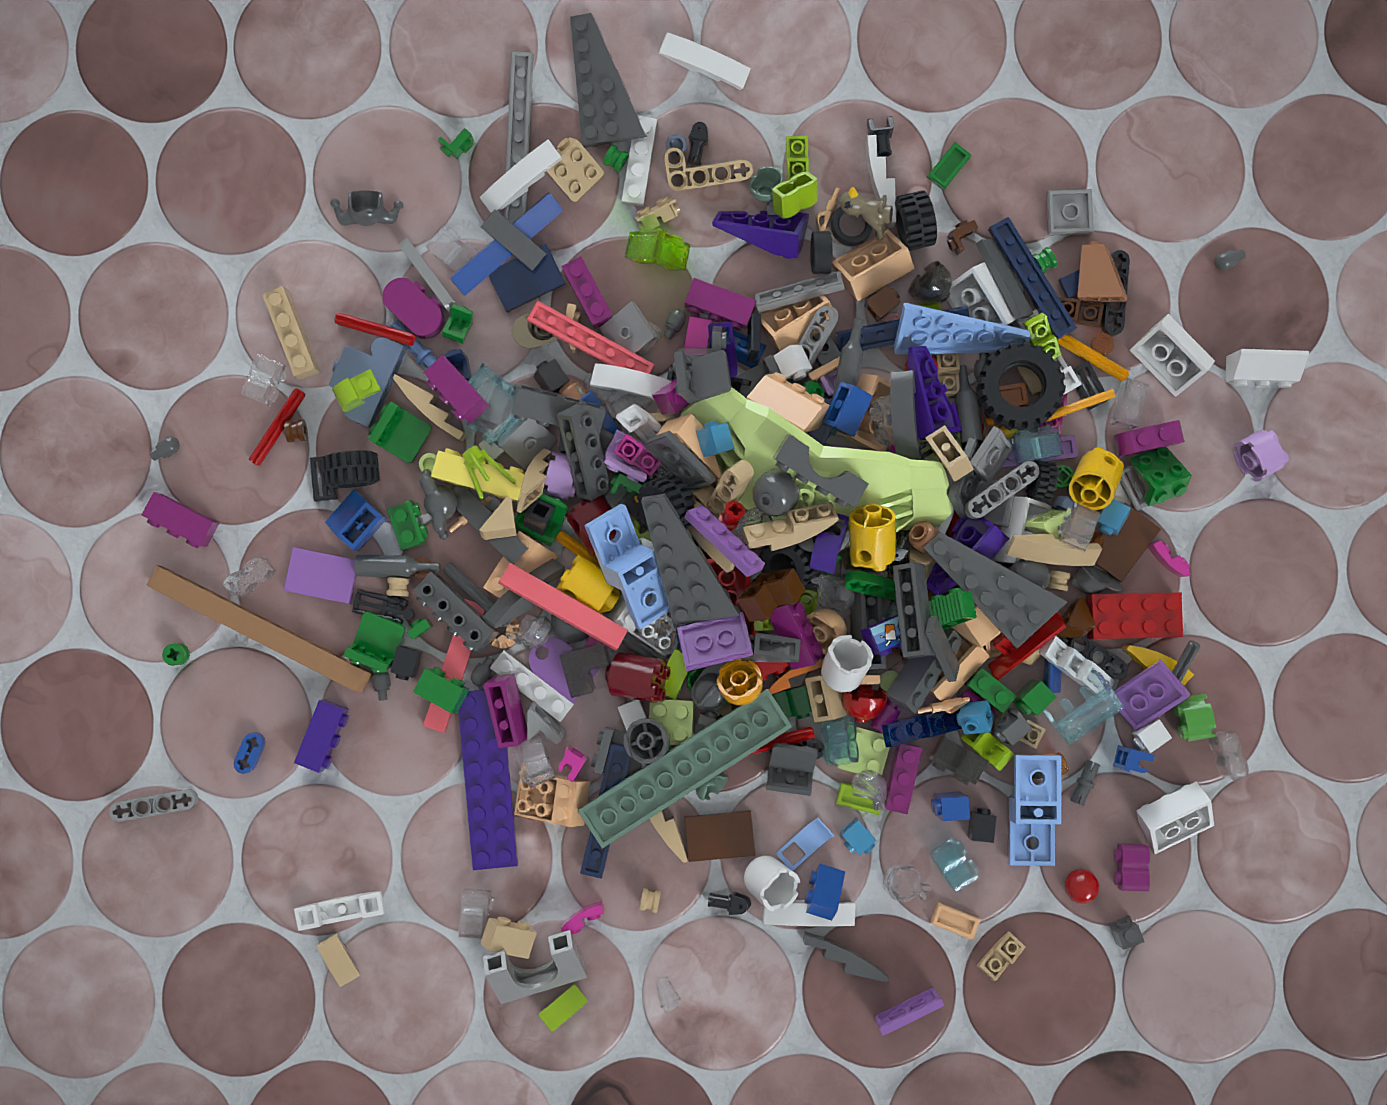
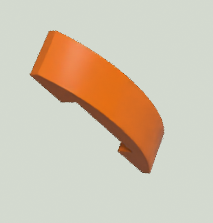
M821 658L812 666L794 670L792 668L770 685L769 691L773 694L791 688L789 678L821 668L824 658Z

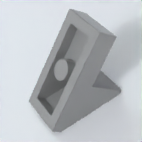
M533 701L527 711V740H530L541 730L543 736L548 741H552L557 745L563 739L565 730Z

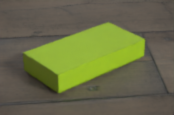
M840 782L835 804L879 815L884 793Z

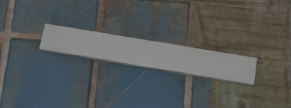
M511 51L506 172L530 152L533 52ZM528 191L504 208V217L511 224L527 211Z

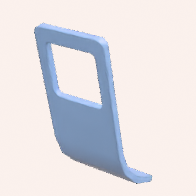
M816 818L798 832L776 854L793 871L822 844L833 838L834 834L819 818ZM793 842L805 853V856L795 865H791L782 854Z

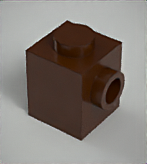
M886 285L865 302L864 307L878 323L898 307L901 302L899 300L900 296L894 288L890 289Z

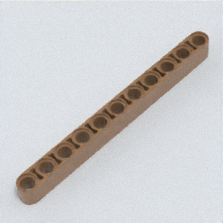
M156 565L146 584L148 587L355 692L362 693L372 675V672L163 566Z

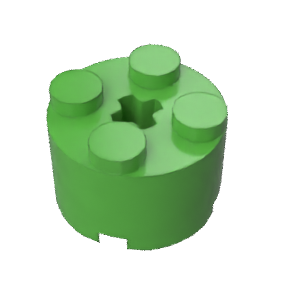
M1206 693L1190 695L1172 708L1174 716L1178 715L1180 724L1176 725L1179 738L1183 737L1186 742L1216 736V733L1211 732V729H1216L1211 704H1206L1204 698H1208Z

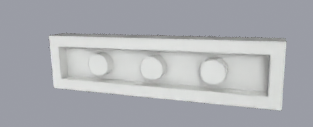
M638 116L647 137L631 140L622 203L644 207L657 119Z
M505 650L490 667L499 675L515 674L518 690L532 701H535L559 722L563 720L574 705Z

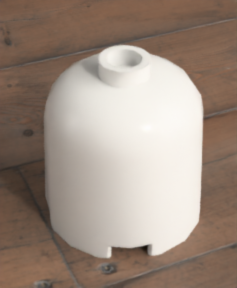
M851 635L835 638L829 646L822 663L821 675L823 681L828 687L838 692H850L856 689L871 667L873 659L871 648L866 642L862 640L860 643L855 639H851Z
M760 856L751 861L744 873V884L747 890L768 910L774 912V909H786L798 896L796 891L798 883H800L798 875L771 856Z

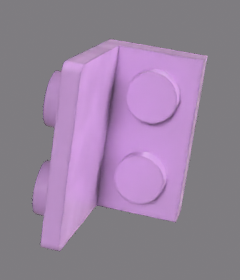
M616 430L605 451L604 463L607 464L606 467L618 473L621 471L627 474L626 477L638 483L641 481L645 483L647 479L646 473L635 465H630L614 453V450L626 435Z

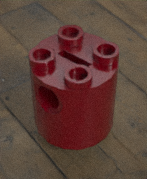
M603 494L592 501L578 503L572 508V511L565 515L590 556L596 554L584 525L613 509ZM615 529L612 530L609 534L610 540H613L615 538Z
M618 652L606 668L605 680L608 684L609 693L612 696L657 703L658 701L663 702L665 699L666 689L664 687L666 680L670 677L671 669L669 666H666L663 659Z

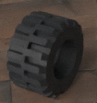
M921 190L897 196L895 200L896 226L901 242L909 251L935 245L937 240V222L931 199L926 191Z
M344 451L331 453L321 458L323 485L326 487L352 488L368 486L380 481L378 454L373 451Z
M673 475L646 482L639 489L640 494H637L638 514L642 519L643 525L647 526L648 531L641 500L643 497L664 493L680 516L679 519L684 527L688 528L691 526L684 517L688 510L695 508L694 504L696 503L692 497V491L688 489L687 483H683L681 478H676Z
M798 544L771 551L769 545L763 546L759 554V558L765 563L761 570L762 573L794 567L804 586L819 570L810 568L812 552L803 550ZM784 554L788 555L794 561L795 566L791 565L787 561Z

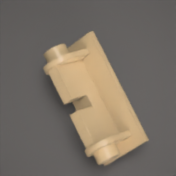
M666 196L656 202V206L650 209L645 207L639 210L634 220L641 222L638 224L640 231L649 232L658 227L660 224L657 217L659 216L663 223L677 217L680 209L677 204L674 206L672 204L676 202V199Z

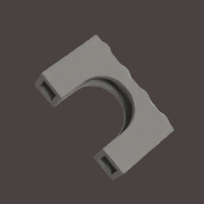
M570 930L548 936L553 959L538 968L522 969L514 966L505 950L483 956L485 977L501 1004L587 978L584 958Z

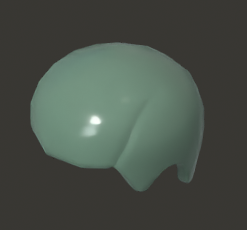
M771 166L759 168L757 174L751 177L750 193L759 201H772V189L783 182V175L778 169Z
M721 772L696 788L698 798L703 801L705 799L710 800L709 793L719 794L728 781V775Z

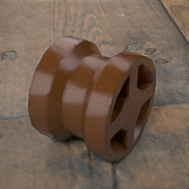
M300 419L297 422L285 421L284 430L288 443H292L295 440L307 441L308 430L304 419Z

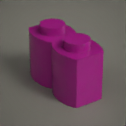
M1117 844V849H1114V861L1117 862L1118 867L1113 876L1114 884L1121 891H1149V846L1145 844Z

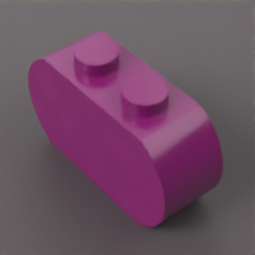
M396 278L390 281L384 288L382 295L383 304L420 339H430L437 336L442 331L445 323L444 313L439 308L442 304L433 296L428 298L424 294L426 289L418 281L412 283L408 278Z
M1180 420L1113 435L1118 457L1185 442Z

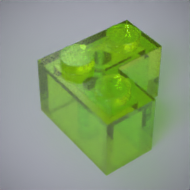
M655 228L654 231L640 229L639 231L630 232L625 258L639 264H656L670 271L686 270L691 244L684 242L680 236L667 234L668 231L665 229Z

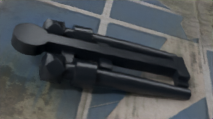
M359 589L354 598L352 612L363 615L367 612L358 609V605L361 604L380 609V614H375L402 625L403 619L397 617L398 614L402 615L406 620H411L415 616L412 609L399 610V606H408L407 599H399L396 596L390 597ZM365 595L382 600L383 604L379 605L360 600V597ZM388 602L392 605H396V607H387ZM386 611L394 613V616L388 614L385 615Z

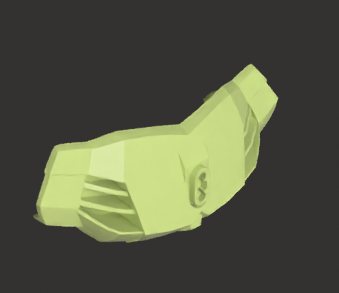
M732 387L727 393L692 403L681 411V416L692 413L703 426L705 423L716 420L718 425L728 423L734 449L715 454L722 475L740 460H746L751 464L754 476L739 502L744 506L745 512L760 523L787 518V513L777 517L764 514L756 507L753 500V487L756 480L765 472L772 469H781L775 465L777 461L773 459V456L787 434L810 447L809 462L818 475L830 478L838 476L844 471H849L869 483L856 506L851 507L848 505L847 508H844L834 502L835 496L830 493L827 496L815 490L817 485L810 481L807 484L795 478L797 473L789 469L787 472L793 476L792 480L800 489L799 501L791 510L798 509L799 505L805 508L831 502L836 513L850 516V513L858 507L877 504L894 511L896 515V532L911 530L915 524L924 521L938 527L953 512L948 498L949 482L943 463L911 460L891 452L823 446L769 407L746 399ZM838 519V522L844 524V520Z

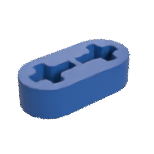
M255 732L244 737L233 763L237 772L242 774L249 773L256 767L266 743L262 734ZM256 737V742L259 743V746L253 747L252 751H250L252 743L249 740ZM247 755H250L247 760L250 766L243 769V764L240 760H244L247 758Z

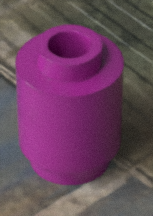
M887 700L884 711L879 717L872 719L871 727L887 734L888 730H892L901 713L897 710L899 706Z

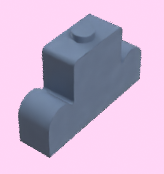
M383 337L375 339L371 344L372 355L346 346L340 359H337L333 365L332 371L334 373L329 382V386L333 388L346 378L351 379L369 369L373 371L382 390L365 398L366 403L345 413L352 421L371 428L376 422L393 384L394 374L397 375L407 352L405 346Z

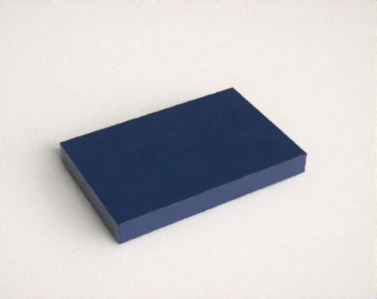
M547 244L539 247L546 255L533 271L515 258L499 266L489 275L506 312H510L566 285Z

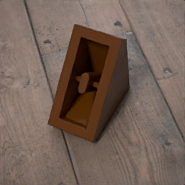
M1082 596L1067 608L1063 617L1066 628L1056 636L1058 638L1083 637L1096 627L1087 603Z

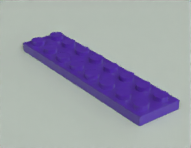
M485 689L472 690L468 692L459 709L473 870L514 867L518 866L508 747L498 748Z

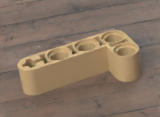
M671 147L664 154L667 182L675 191L749 179L753 173L752 164L744 159L686 168L684 154L680 149ZM672 151H676L680 155V160L676 164H671L668 161V155ZM742 163L745 167H748V171H745L743 176L741 173L735 172L733 173L734 178H731L729 165H732V169H739ZM718 167L726 169L725 178L717 179L715 177V170ZM698 170L703 171L705 174V179L701 183H696L693 180V174ZM681 174L683 176V183L680 186H674L671 183L673 175Z
M740 460L723 473L716 488L710 484L699 487L692 492V497L719 519L720 514L725 511V506L729 501H740L754 476L753 467L746 460Z

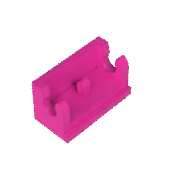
M569 745L564 752L565 756L559 764L558 770L559 772L562 771L566 765L568 769L572 767V771L569 772L567 779L573 782L588 756Z

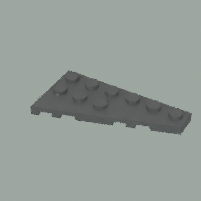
M592 13L571 16L582 146L587 148L647 137Z
M666 494L643 497L641 502L673 625L739 616L740 610L733 604L726 588H723L717 579V574L705 555L694 543L691 533L688 529L686 530L680 521V516Z
M941 532L923 547L959 588L973 594L974 604L1015 648L1021 646L1067 603L1062 598Z

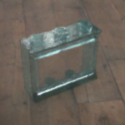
M482 362L478 371L468 382L490 407L471 424L467 422L466 425L476 433L478 430L484 433L481 438L492 446L494 443L497 445L519 419L515 418L514 414H511L510 411L515 389Z
M1100 672L1096 676L1105 689L1094 696L1087 686H1082L1080 693L1086 702L1076 709L1068 699H1063L1061 706L1067 713L1066 716L1056 721L1047 709L1043 710L1053 727L1068 745L1125 708Z

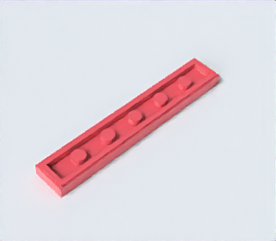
M538 300L527 318V321L606 365L628 368L651 374L655 364Z
M512 563L508 565L498 582L503 587L616 651L628 629Z
M465 599L482 616H484V609H482L476 602ZM454 635L452 636L442 670L446 672L445 676L450 679L456 677L463 680L472 651L464 646L465 640L460 636L456 637ZM430 703L423 726L445 733L451 713Z

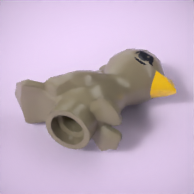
M854 187L843 193L839 200L843 212L855 217L861 214L864 220L876 230L875 238L879 240L884 237V232L887 229L886 224H891L893 217V206L886 205L887 196L883 195L881 201L866 200L857 193Z

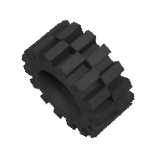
M1035 460L1034 462L1039 467V476L1026 486L1028 487L1026 489L1027 497L1041 502L1051 501V497L1054 496V491L1057 488L1055 487L1056 483L1058 484V467L1055 463Z

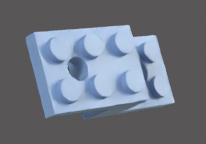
M620 504L584 525L606 582L621 590L635 627L641 630L668 613L670 610L655 552L653 549L640 544L626 505ZM615 529V538L613 540H610L609 534L612 530ZM651 593V601L648 604H646L645 598L648 594Z
M1014 755V797H1009L1008 864L1055 866V824H1061V756ZM1035 772L1043 774V781L1040 784H1034L1032 781V776ZM1031 836L1037 838V845L1034 848L1026 846V840Z

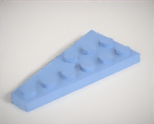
M904 303L894 343V354H908V348L912 346H927L930 354L995 353L997 349L1003 346L1005 348L1011 343L1016 342L1018 345L1023 342H1029L1031 337L1029 330Z

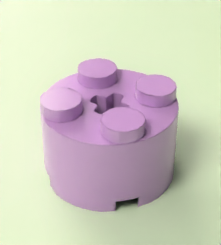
M1258 430L1234 445V448L1237 447V451L1234 453L1237 465L1245 475L1249 473L1253 476L1251 480L1256 482L1282 469L1285 463L1289 461L1287 453L1282 450L1278 442L1277 434L1272 430L1268 432Z
M552 451L551 456H555V460L549 461L545 485L548 487L543 492L551 497L568 500V497L574 496L575 487L567 455Z

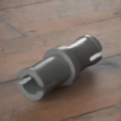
M1088 759L1081 777H1078L1076 780L1078 784L1070 800L1077 803L1081 795L1078 805L1081 806L1085 805L1090 789L1094 788L1095 784L1093 782L1101 766L1094 762L1092 770H1090L1093 761Z

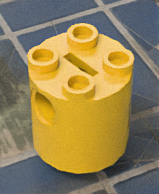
M1101 447L1088 451L1082 456L1069 484V493L1072 500L1078 506L1088 510H1099L1108 506L1113 500L1122 478L1123 462L1113 453Z
M868 504L854 509L849 516L851 564L855 567L862 566L872 568L875 571H883L886 569V565L894 561L896 556V515L890 508L877 504Z
M578 554L572 562L570 570L567 569L561 577V582L556 589L599 614L611 611L620 598L619 589L606 582L600 567Z

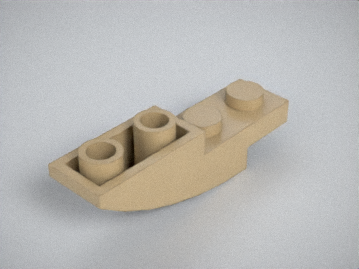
M831 502L788 511L787 518L743 527V536L749 549L769 545L771 551L795 545L821 533L838 521V515Z

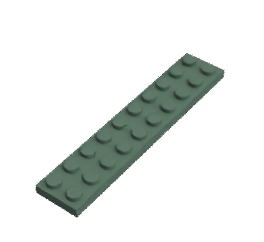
M766 688L752 703L740 705L668 751L660 760L646 765L578 809V812L603 849L792 728V724L769 689Z

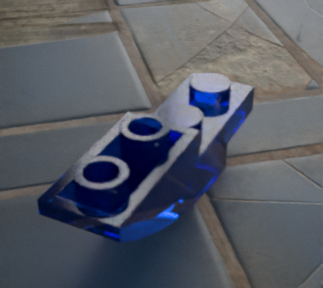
M959 710L951 714L946 711L928 712L881 725L885 746L894 747L962 729L957 723V713Z

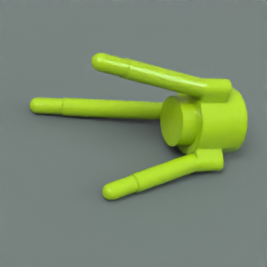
M476 445L462 454L465 459L464 464L469 471L480 499H483L484 496L473 468L478 469L484 479L489 481L490 479L482 467L485 464L484 459L511 483H516V480L495 462L485 449L480 450Z

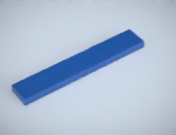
M547 193L512 224L531 239L559 215L563 209L551 193ZM493 240L452 275L450 280L466 296L512 254L496 240Z

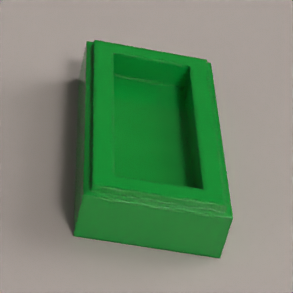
M954 142L927 175V178L944 191L972 155Z

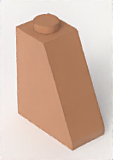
M1099 241L1089 242V245H1082L1077 297L1082 302H1127V295L1110 250Z

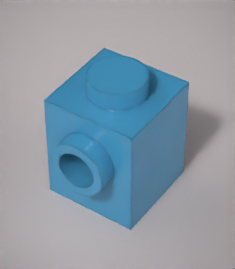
M717 420L705 423L704 429L696 431L703 457L734 449L727 422L719 425Z
M1113 499L1103 509L1097 520V526L1100 527L1099 530L1107 535L1114 534L1117 536L1130 514L1131 507Z
M988 700L968 702L960 708V712L957 713V723L962 727L964 734L991 732L994 715Z
M857 818L840 832L846 839L844 845L852 854L855 851L859 855L863 852L867 854L875 847L874 842L876 839Z

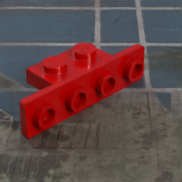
M1056 612L1018 648H1015L1002 633L995 637L991 642L1002 654L988 664L993 677L1000 680L1065 629L1066 624L1060 613Z

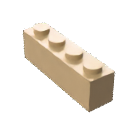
M281 286L263 293L262 296L293 376L303 380L321 373L290 292Z

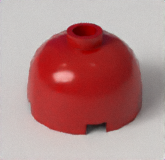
M860 684L850 692H843L842 702L845 711L854 717L855 721L865 723L880 716L885 709L888 696L886 691L880 687L876 691L872 689L871 684Z

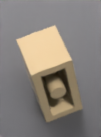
M945 425L926 437L933 453L943 463L944 468L954 482L974 470L967 455Z
M822 675L805 679L814 723L833 720L847 715L843 707L842 692L828 687L823 681Z
M499 916L497 919H488L480 944L490 952L496 953L505 950L507 955L528 959L537 933L527 922L519 920L517 923H513L510 919Z

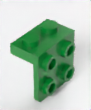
M390 401L389 405L386 404L380 412L381 418L378 423H374L370 428L368 440L403 461L412 463L430 434L432 427Z
M1167 447L1145 452L1132 457L1130 460L1132 467L1149 485L1144 497V502L1148 506L1157 503L1161 504L1167 499L1175 496L1179 497L1187 491L1192 475Z
M542 492L539 498L556 506L553 519L544 535L542 536L523 526L525 514L530 505L521 513L518 512L515 517L516 530L552 546L563 526L568 507L562 500L552 498Z
M367 611L363 614L354 642L346 648L344 657L349 658V661L354 664L367 665L374 672L385 673L392 667L396 648L400 646L406 628L402 624Z

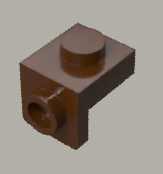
M964 220L955 225L956 229L948 234V247L952 252L955 251L956 255L961 254L964 250L960 240L975 233L978 229L975 220L970 222Z

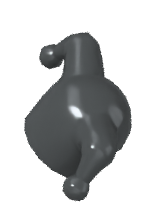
M368 190L349 192L348 209L345 212L339 207L340 202L338 199L333 198L330 202L338 222L344 226L354 223L362 226H371L376 223L393 224L397 220L399 210L403 208V203L400 200H396L394 208L391 211H387L383 206L382 192Z
M424 469L419 479V483L425 493L424 507L432 517L435 532L439 534L440 539L445 540L449 536L448 532L445 531L446 520L453 518L458 499L451 488L445 485H437L431 477V471Z

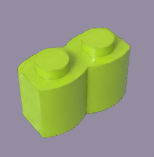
M806 171L795 175L790 181L776 185L772 189L774 212L783 219L790 218L797 214L800 209H806L814 205L818 201L817 178Z

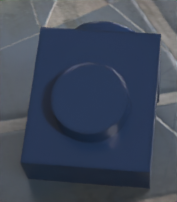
M453 349L442 354L458 369L468 382L473 381L469 359L461 349Z

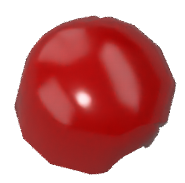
M1078 869L1072 871L1066 877L1065 891L1072 901L1086 904L1093 901L1099 894V882L1091 871Z

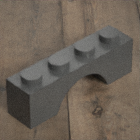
M787 434L773 456V459L777 461L775 465L786 472L789 469L797 473L795 478L805 484L808 481L817 485L815 490L825 496L828 493L836 497L834 502L842 507L847 508L848 505L855 507L869 483L849 471H844L840 475L830 478L818 475L809 462L810 447Z

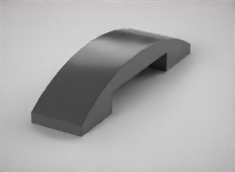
M914 370L891 372V418L896 454L911 460H921L914 393H916Z

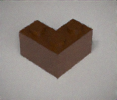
M793 567L760 573L737 601L750 622L759 620L763 622L772 616V612L778 606L796 604L806 589Z

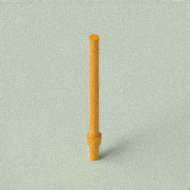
M1110 389L1060 407L1046 422L1116 397L1114 390ZM1005 426L1000 427L1006 438H1010L1014 433L1020 432L1018 429L1008 430L1005 429Z

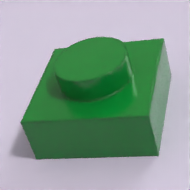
M419 618L410 625L412 629L407 633L411 639H417L431 629L433 624L429 619L422 620Z

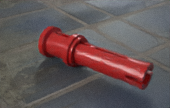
M729 501L725 506V511L720 514L718 520L731 531L738 526L739 519L745 514V508L738 501Z

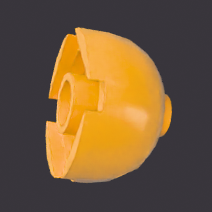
M736 659L727 662L721 667L717 685L721 695L729 703L746 705L752 703L760 695L763 677L759 667L753 661L748 660L747 662Z

